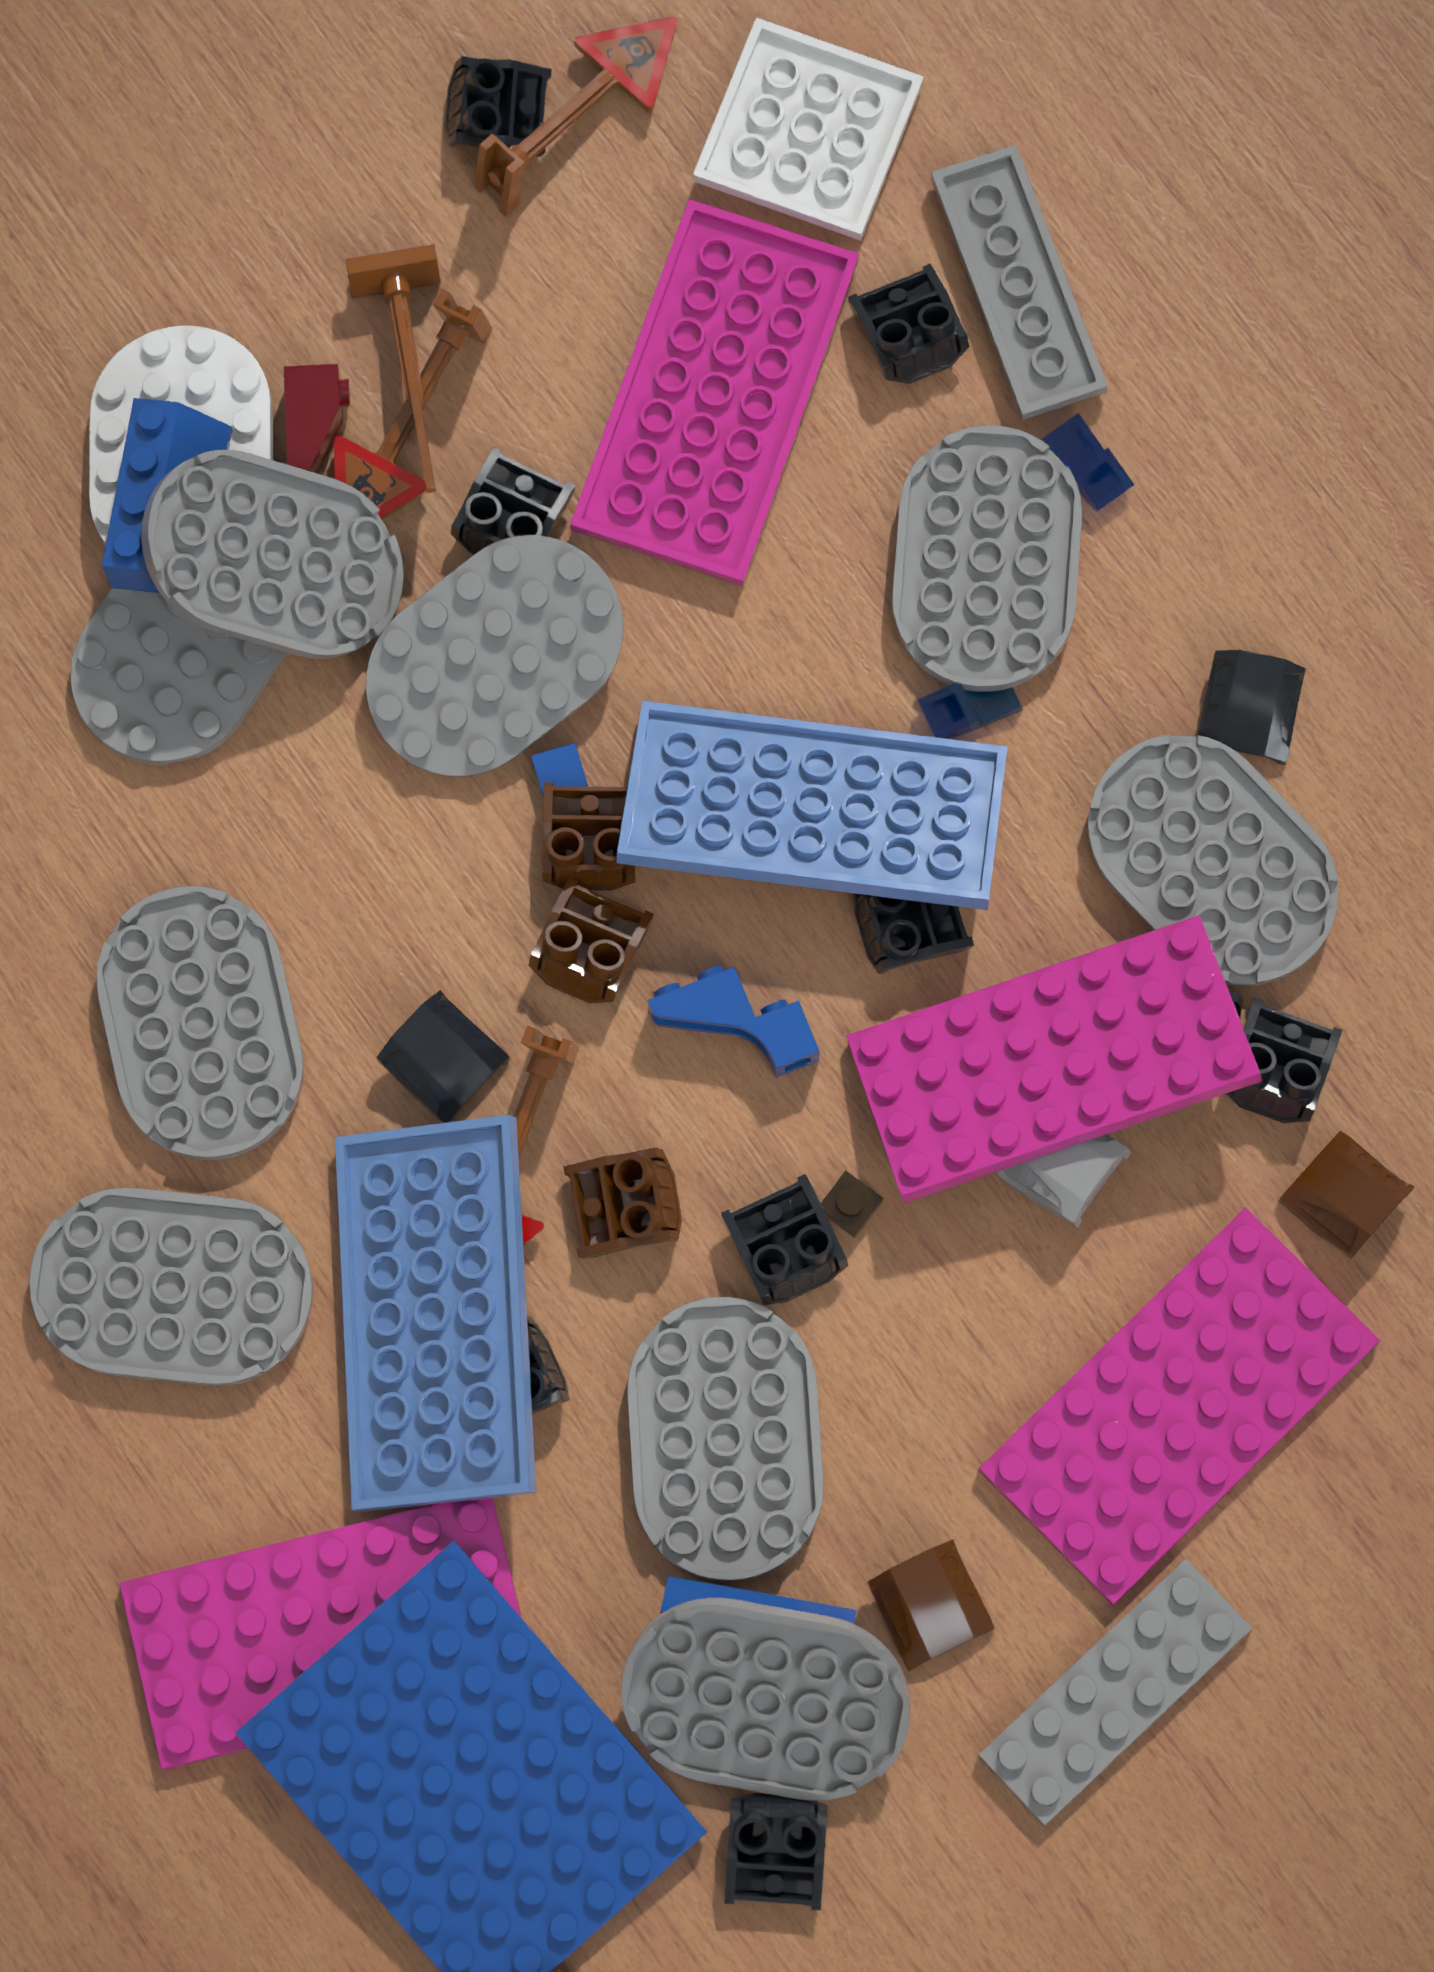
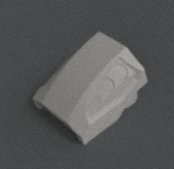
M1106 1134L995 1172V1174L1001 1181L1028 1197L1041 1208L1078 1228L1083 1221L1080 1218L1120 1161L1122 1159L1127 1160L1131 1152L1122 1143Z

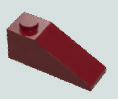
M338 364L284 366L287 465L318 474L334 442V437L343 423L342 406H351L349 379H341Z

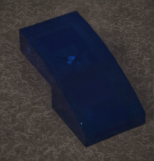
M1079 413L1040 439L1050 446L1049 450L1066 467H1069L1077 483L1079 493L1096 512L1134 486V483L1109 448L1104 450Z
M953 683L918 699L934 737L951 739L975 731L1022 711V706L1013 687L999 691L977 692L964 690L961 684Z

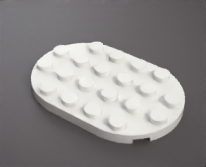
M174 326L155 330L135 339L121 349L109 361L97 380L90 405L89 498L92 518L105 546L133 398L172 401L184 404L232 427L229 450L242 451L273 460V406L264 372L258 361L242 344L224 333L198 326Z

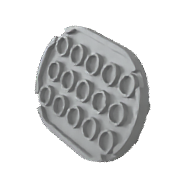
M985 425L970 427L949 434L942 438V442L930 449L923 457L922 455L919 457L910 470L901 493L892 595V611L896 631L908 654L924 671L943 683L964 690L977 692L999 691L1013 688L1036 677L1060 654L1070 635L1074 621L1082 524V504L1079 489L1069 467H1066L1049 450V445L1035 436L1018 429Z
M214 450L196 455L172 469L155 487L145 508L141 540L143 556L152 581L163 598L175 611L190 622L212 632L305 658L330 659L340 657L363 647L385 629L396 612L403 588V562L399 544L395 534L390 535L384 522L377 514L380 510L357 489L330 477L242 451Z
M526 535L507 538L495 542L473 555L393 618L379 636L372 650L366 677L367 699L372 718L385 741L401 757L413 765L426 771L446 776L464 777L484 774L516 758L594 697L611 676L620 656L624 624L621 604L610 579L604 570L585 552L567 542L546 536Z
M112 588L86 625L75 647L71 665L72 693L75 704L87 728L105 747L133 762L145 765L169 766V763L180 762L194 757L199 759L224 744L241 725L288 653L201 628L175 611L160 593Z
M1169 734L1148 739L1130 748L1118 757L1102 776L1094 792L1089 811L1088 838L1090 849L1098 870L1105 881L1152 931L1200 915L1225 983L1229 985L1254 986L1277 981L1300 969L1318 952L1332 928L1337 912L1338 878L1333 859L1328 848L1314 829L1244 757L1229 746L1208 737L1199 735L1198 737L1170 736Z
M186 886L167 889L148 896L136 903L120 918L121 921L112 931L107 942L103 944L97 966L98 998L121 1099L128 1114L141 1132L152 1142L173 1154L206 1161L228 1159L245 1154L264 1144L285 1124L296 1106L303 1084V1051L278 945L269 927L259 914L237 899L228 896V893L207 887Z
M115 1188L99 1191L78 1200L79 1203L68 1209L58 1219L55 1218L43 1234L32 1260L29 1282L32 1306L36 1318L48 1339L64 1356L77 1365L99 1374L115 1377L217 1387L248 1382L275 1368L291 1353L307 1327L313 1304V1280L305 1252L294 1234L279 1218L266 1209L253 1203L233 1198L139 1188Z
M713 1297L693 1301L673 1310L663 1317L662 1321L642 1340L633 1358L629 1372L628 1410L632 1477L638 1518L654 1547L668 1561L681 1570L699 1578L719 1582H738L758 1578L781 1567L802 1548L811 1535L820 1514L823 1498V1465L818 1392L814 1365L808 1349L797 1332L775 1315L773 1311L755 1302L732 1297Z
M703 1598L684 1602L668 1609L653 1619L639 1634L631 1647L626 1660L621 1686L623 1710L632 1733L636 1732L640 1740L650 1750L649 1755L667 1769L681 1776L701 1782L809 1801H824L857 1793V1788L869 1783L877 1776H883L893 1765L903 1748L908 1732L911 1710L908 1685L899 1663L882 1642L863 1628L830 1616L728 1598Z

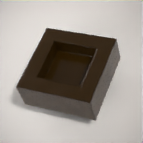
M845 1170L823 1199L821 1205L829 1220L855 1238L883 1202V1197Z

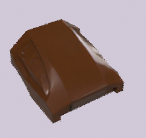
M544 782L543 882L563 889L570 877L578 881L577 885L588 890L613 891L635 883V866L617 863V849L628 783L627 787L553 786V782Z
M569 877L531 953L528 966L546 985L587 1003L613 1002L625 974L647 934L654 914L649 911L639 912L577 885L578 881Z
M1339 1131L1278 1201L1313 1232L1352 1259L1394 1209L1407 1198L1415 1187L1404 1182L1389 1171L1351 1137Z
M650 1148L636 1152L603 1156L564 1166V1174L570 1179L581 1248H577L578 1258L599 1257L639 1246L678 1241L682 1216L675 1174L663 1149Z
M953 1539L932 1547L867 1581V1585L909 1671L973 1638L995 1629Z

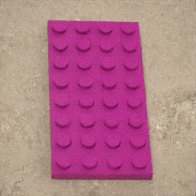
M688 199L570 523V529L743 586L859 262V253Z
M1200 915L846 1035L903 1203L1262 1081L1261 1073Z
M1245 1207L1024 1423L978 1471L1113 1606L1332 1390L1380 1340Z
M493 1498L433 1504L120 1582L161 1769L164 1771L248 1750L249 1748L235 1732L453 1541L458 1544L521 1617Z

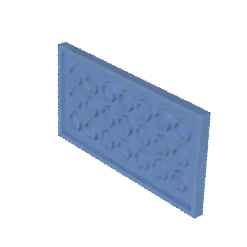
M642 701L617 849V863L988 910L1008 746Z
M502 1115L335 1137L352 1510L365 1512L536 1493L517 1118L512 1115Z

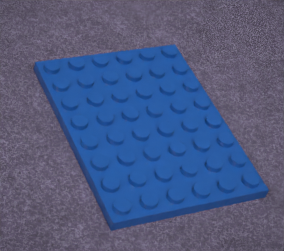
M455 1541L451 1542L235 1732L441 1972H551L707 1833L698 1820Z

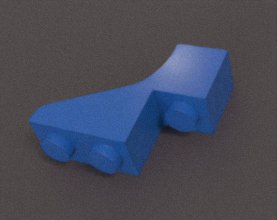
M722 966L709 968L696 976L698 981L680 987L679 983L668 984L657 989L653 993L655 998L648 1000L649 1014L657 1026L737 1036L751 1042L767 1058L776 1078L819 1061L820 1051L799 1000L790 1004L786 1000L773 1002L760 1010L762 1015L755 1017L735 967L723 970Z

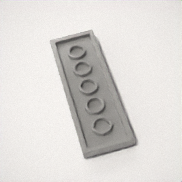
M1013 145L931 172V182L1021 420L1107 393V382L1017 146Z
M1185 1559L993 1740L978 1757L1040 1824L1045 1827L1249 1633L1252 1627L1196 1568Z

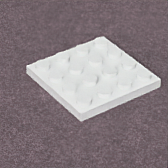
M756 17L694 170L693 181L861 241L921 91L924 76Z

